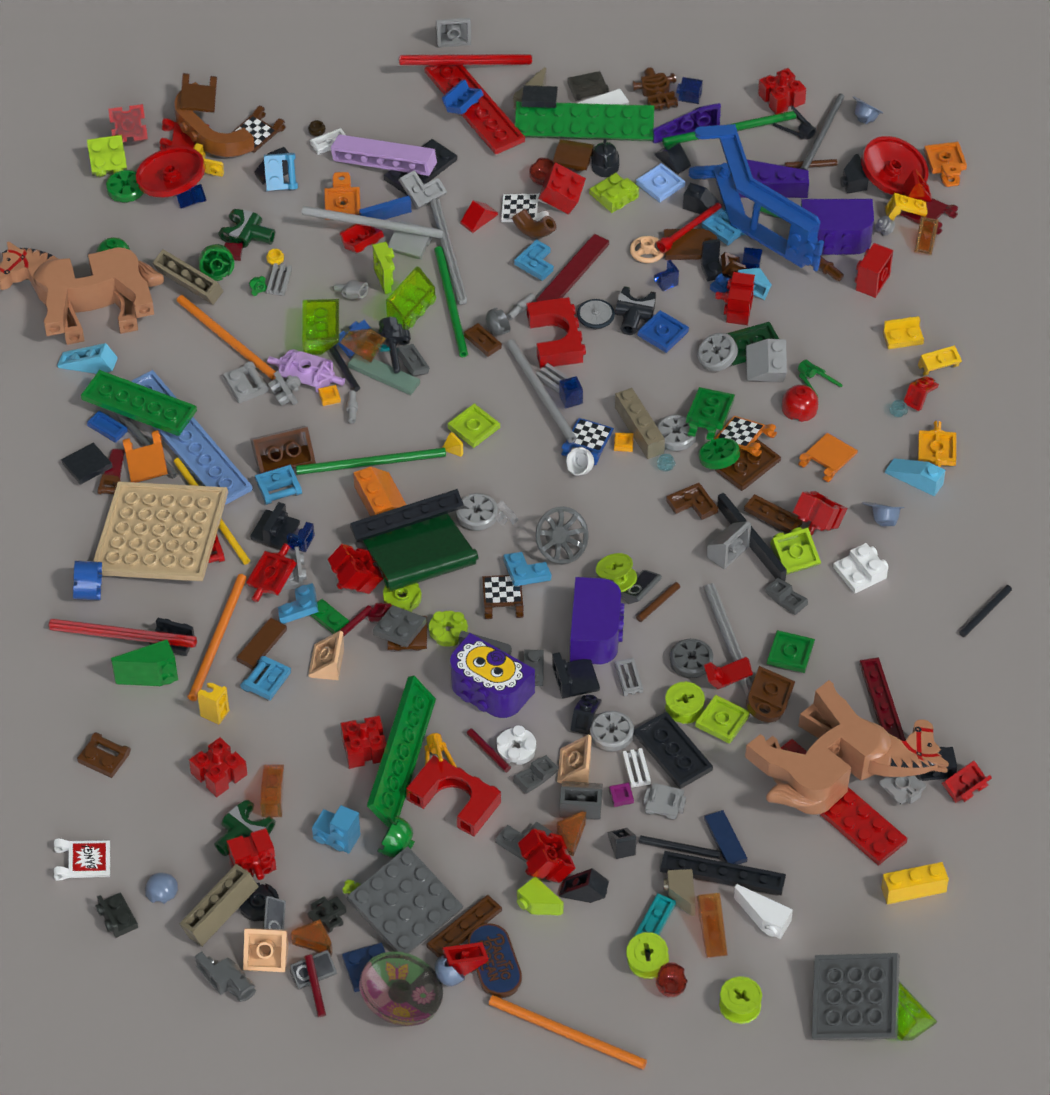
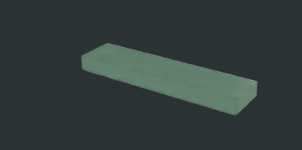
M357 352L348 363V368L409 395L420 384L419 378L401 370L396 374L393 372L392 366L360 352Z

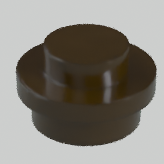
M314 120L310 123L308 131L313 136H321L325 133L326 127L322 121Z

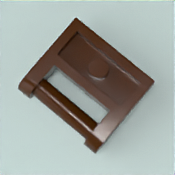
M95 732L91 737V741L78 756L77 760L78 763L113 778L129 756L131 748L126 745L116 744L102 737V734ZM100 744L119 753V755L116 757L97 748V746Z

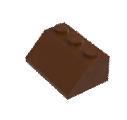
M306 426L250 439L260 474L288 465L295 469L297 465L316 463L308 427Z

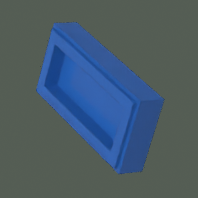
M98 411L87 421V425L115 443L128 432L126 426L101 411Z

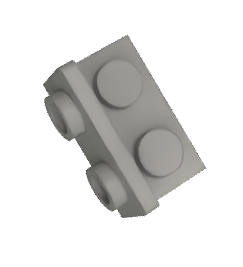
M295 547L294 554H286L285 556L286 558L293 559L297 564L282 590L299 588L303 585V580H307L306 569L301 567V565L305 564L304 554L299 553V547Z

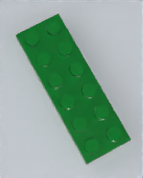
M101 370L97 372L81 394V400L176 436H180L197 412V406Z

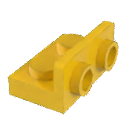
M919 316L884 322L883 335L888 349L924 344Z

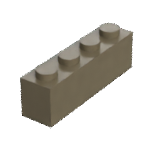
M164 249L161 250L152 262L158 272L212 305L215 304L224 292L217 281Z
M633 388L615 393V409L630 433H634L633 437L647 460L664 454L665 438Z
M235 864L179 923L188 938L203 946L258 888V885L248 871Z

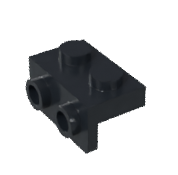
M156 619L155 631L195 636L194 628L188 624L173 622L169 619ZM170 645L173 653L187 656L191 648Z

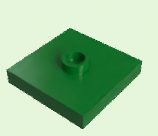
M777 630L767 664L805 673L815 639Z

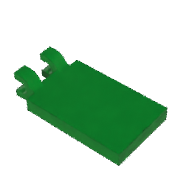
M699 387L686 417V423H689L690 426L688 436L695 437L698 427L708 430L706 439L713 441L716 430H722L734 403L735 394Z

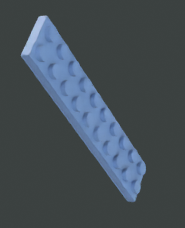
M153 370L131 381L176 398ZM194 417L189 421L180 436L153 427L155 431H159L162 439L177 457L181 459L202 486L227 487L228 496L225 505L252 491V485Z

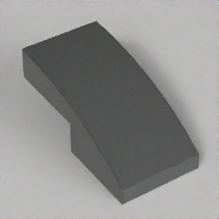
M779 578L765 588V592L774 601L794 615L798 614L808 605L806 597L794 592L792 585Z
M545 755L531 762L530 768L515 775L513 782L527 794L552 777L559 767Z

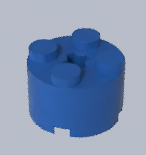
M75 561L73 599L101 600L102 574L100 573H102V562Z

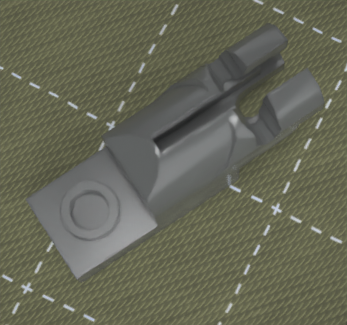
M202 951L195 955L197 968L220 995L229 991L240 1002H244L256 993V986L249 978L245 977L246 974L233 960L225 958L215 964L210 956L206 957Z

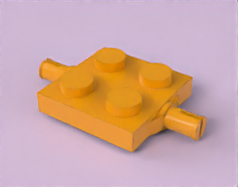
M937 421L933 423L934 430H919L918 461L930 462L939 467L941 465L956 466V432L941 430V421H938V426Z

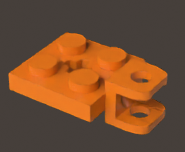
M959 142L925 145L924 152L932 174L941 173L942 183L946 187L959 186V175L962 170L967 168Z
M335 172L333 175V188H324L325 210L359 215V210L361 209L360 187H351L350 174L348 172ZM339 177H344L345 179H344V180H339L338 178H339Z

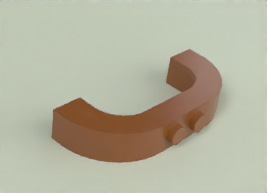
M181 91L177 94L175 98L176 122L182 132L186 133L193 142L203 145V150L223 157L240 156L254 150V136L245 128L232 133L216 132L200 119L193 110L180 109Z

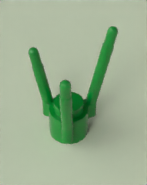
M806 359L798 366L799 378L804 381L806 386L813 390L814 388L807 378H813L816 373L839 387L843 386L840 382L825 374L826 371Z

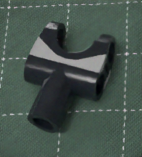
M624 286L618 297L615 315L624 316L620 328L624 334H635L640 320L649 321L653 317L656 292L651 291L645 298L637 299L631 296L630 287Z

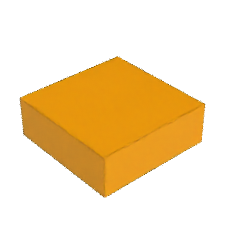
M336 385L318 388L323 406L341 402Z
M615 433L614 451L633 452L634 433Z

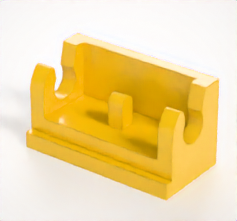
M954 345L922 354L918 367L919 369L924 368L923 376H926L930 371L950 365L957 367L962 360Z
M207 683V687L212 688L213 691L206 692V690L200 689L197 693L200 716L219 725L230 711L227 687Z

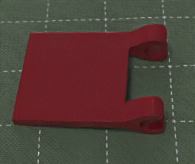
M933 198L932 201H925L927 206L926 216L901 210L900 216L929 228L936 235L942 232L940 228L943 226L941 222L936 220L944 212L951 218H955L958 215L956 213L958 210L956 205H947Z

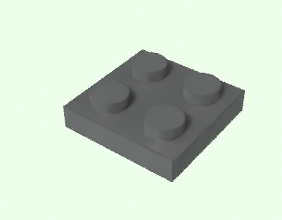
M392 605L373 628V635L408 647L426 625V617Z

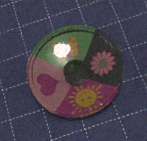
M403 952L379 954L365 965L360 977V993L366 1005L378 1017L392 1024L401 1026L423 1024L437 1013L442 1003L443 987L435 971L426 962L411 954Z

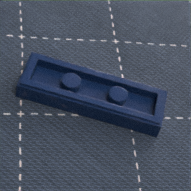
M724 810L704 816V821L719 851H721L724 861L737 865L747 862V856Z

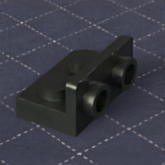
M121 892L104 900L101 895L97 896L98 904L96 909L98 914L105 917L104 924L108 932H113L115 938L138 928V923Z

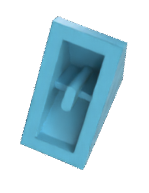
M760 268L739 270V273L755 275L754 295L765 300L772 284Z

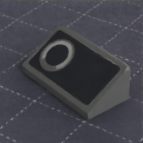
M642 570L637 575L636 583L630 589L621 592V595L628 604L639 602L661 580L662 576L648 570Z
M266 896L263 929L284 930L286 901Z
M328 950L313 955L318 981L337 974ZM305 959L289 966L290 974L297 988L301 989L310 985Z

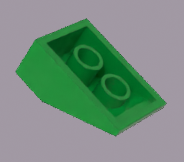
M167 639L111 658L116 684L163 686L178 681L175 656Z

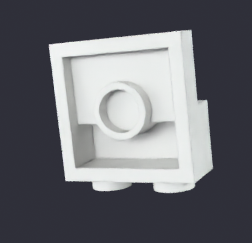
M867 543L850 550L849 556L833 564V568L854 594L887 578V562L884 559L880 560L875 547H869Z

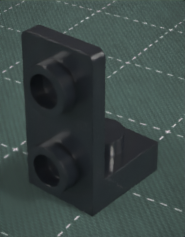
M719 239L702 242L701 268L707 282L715 280L722 273V266L719 261Z
M583 695L574 708L570 731L590 735L594 714L601 705L602 700L594 695Z

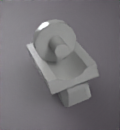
M279 371L275 372L276 378L268 383L274 394L282 389L284 390L276 395L279 403L282 406L290 401L293 405L298 403L291 390L295 392L299 390L301 384L299 377L289 375L287 376V381H285Z

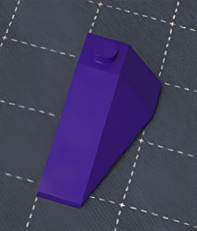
M716 103L697 107L654 128L653 143H660L662 138L694 132L698 127L720 125L721 104Z

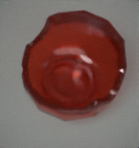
M538 158L529 169L531 180L543 186L546 174L554 165V161L549 158Z
M666 963L661 966L655 979L659 992L667 997H677L682 994L688 982L684 974L685 969L677 963Z

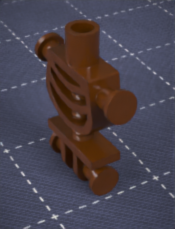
M650 67L645 69V76L641 77V82H632L633 91L642 89V94L647 97V105H654V110L658 109L660 111L663 109V106L666 109H670V106L678 107L675 92H669L670 83L677 82L674 73L667 77L664 73L656 74L654 69Z

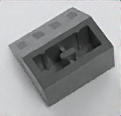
M563 781L560 797V817L601 819L603 784Z

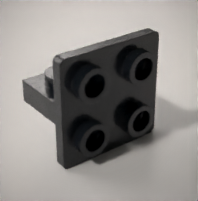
M278 502L273 511H264L250 535L251 540L281 549L283 543L289 544L300 525V520L289 517L286 512V504Z

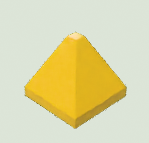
M453 432L449 433L442 448H445L448 453L460 457L463 456L462 441Z

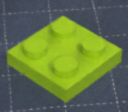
M473 404L448 423V429L475 448L500 429V423L476 404Z
M715 695L696 721L695 727L730 744L750 717V712Z

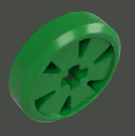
M133 170L115 172L106 182L109 197L118 202H132L144 194L137 184L136 171Z
M717 438L705 443L700 448L698 456L701 465L705 468L723 469L731 466L739 459L740 449L738 443L733 439Z

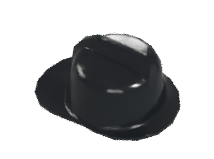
M606 139L595 146L591 155L592 170L596 175L610 177L619 171L618 151Z

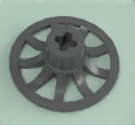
M563 506L555 507L545 512L537 524L535 536L537 546L546 559L557 564H567L577 560L584 553L588 544L589 532L581 514L572 508ZM564 511L573 514L571 519L563 525ZM555 512L559 513L557 524L549 516ZM578 519L582 528L569 530L568 528ZM545 520L550 525V528L547 531L541 530L542 524ZM583 533V543L570 538V535ZM540 535H546L548 543L542 546ZM567 543L580 548L574 556ZM552 545L555 546L554 557L546 552ZM561 547L566 551L568 559H559Z

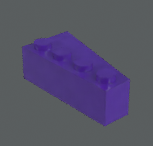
M747 160L752 177L786 198H808V170ZM739 193L740 198H747Z

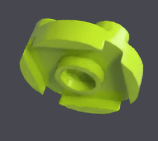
M418 583L391 592L385 586L383 589L384 603H391L396 607L412 612L421 603L422 593ZM403 593H406V596H405V597H399V595H398V594L402 595Z
M437 611L429 623L430 637L436 640L437 644L445 647L459 644L461 631L468 632V623L461 612ZM450 626L452 628L450 631H446L445 627Z

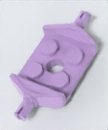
M292 349L283 357H280V359L269 356L267 360L268 364L279 367V372L283 378H287L289 375L292 377L297 376L301 383L316 387V392H318V388L327 387L330 383L342 386L345 383V378L335 376L332 360ZM305 365L310 366L309 368H302Z

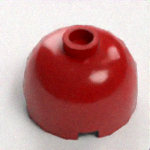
M806 385L792 386L783 395L782 411L791 420L793 418L799 419L798 422L811 420L817 414L818 396L812 388Z

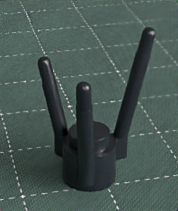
M791 106V109L802 122L798 127L799 132L773 123L774 127L796 135L800 139L804 137L810 139L816 133V128L794 106Z

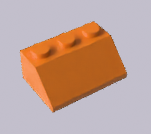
M374 467L353 472L354 487L370 516L406 505L389 472Z

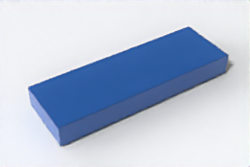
M405 196L359 210V215L385 220L412 212L411 198Z

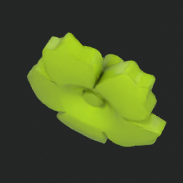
M348 879L344 882L343 893L349 895L361 884Z

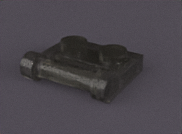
M600 71L568 78V85L575 101L609 92V87L605 83Z

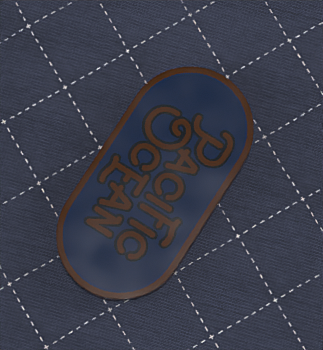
M488 923L477 926L470 933L468 944L483 942L489 958L488 962L475 969L480 985L487 994L490 993L499 998L512 996L522 983V972L509 935L504 928L496 924Z

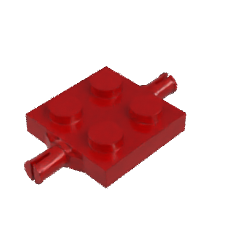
M283 543L278 553L264 551L246 582L249 587L257 589L251 597L253 601L259 602L263 593H271L278 596L297 564L293 559L285 557L291 548L288 544Z

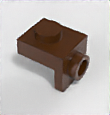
M726 252L721 255L722 273L733 276V272L746 269V265L740 263V257Z

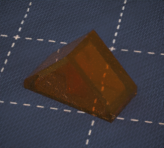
M921 217L914 252L932 255L937 238L939 220Z
M584 811L557 822V835L563 837L567 851L571 856H574L586 825V812Z
M321 920L292 931V945L318 953L328 950L330 956H332V942Z

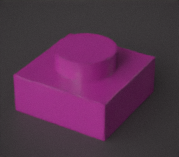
M629 783L609 786L614 807L634 803Z

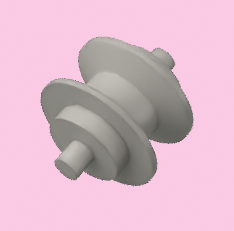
M889 216L881 217L876 223V230L881 231L882 235L892 233L895 228V222L890 220Z

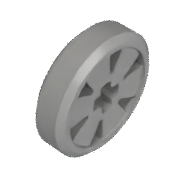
M714 333L705 338L700 344L697 353L698 360L709 371H721L734 362L738 353V347L730 335Z
M669 415L661 419L657 424L658 429L665 438V448L668 450H685L696 441L697 433L695 437L688 436L690 426L689 423H686V416Z
M473 493L463 497L464 508L456 510L458 522L470 530L487 529L496 522L498 517V506L495 500L481 493Z
M602 712L593 719L590 728L592 742L598 748L605 751L622 750L633 739V723L628 716L621 712ZM610 729H614V733H609Z

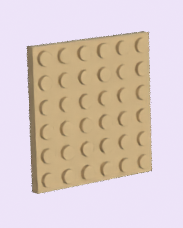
M118 482L93 560L102 562V573L100 574L102 576L203 581L228 496L227 487Z

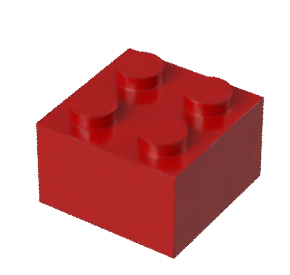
M555 162L546 174L538 199L569 215L579 201L586 178Z
M873 243L870 249L867 248L863 260H859L856 270H858L855 278L857 283L856 291L876 298L891 275L894 250Z

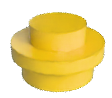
M271 249L266 256V260L271 265H274V263L279 265L284 261V254L279 249Z

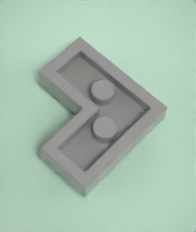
M415 170L399 179L416 209L431 203L432 199L440 198L447 193L439 178L424 185Z

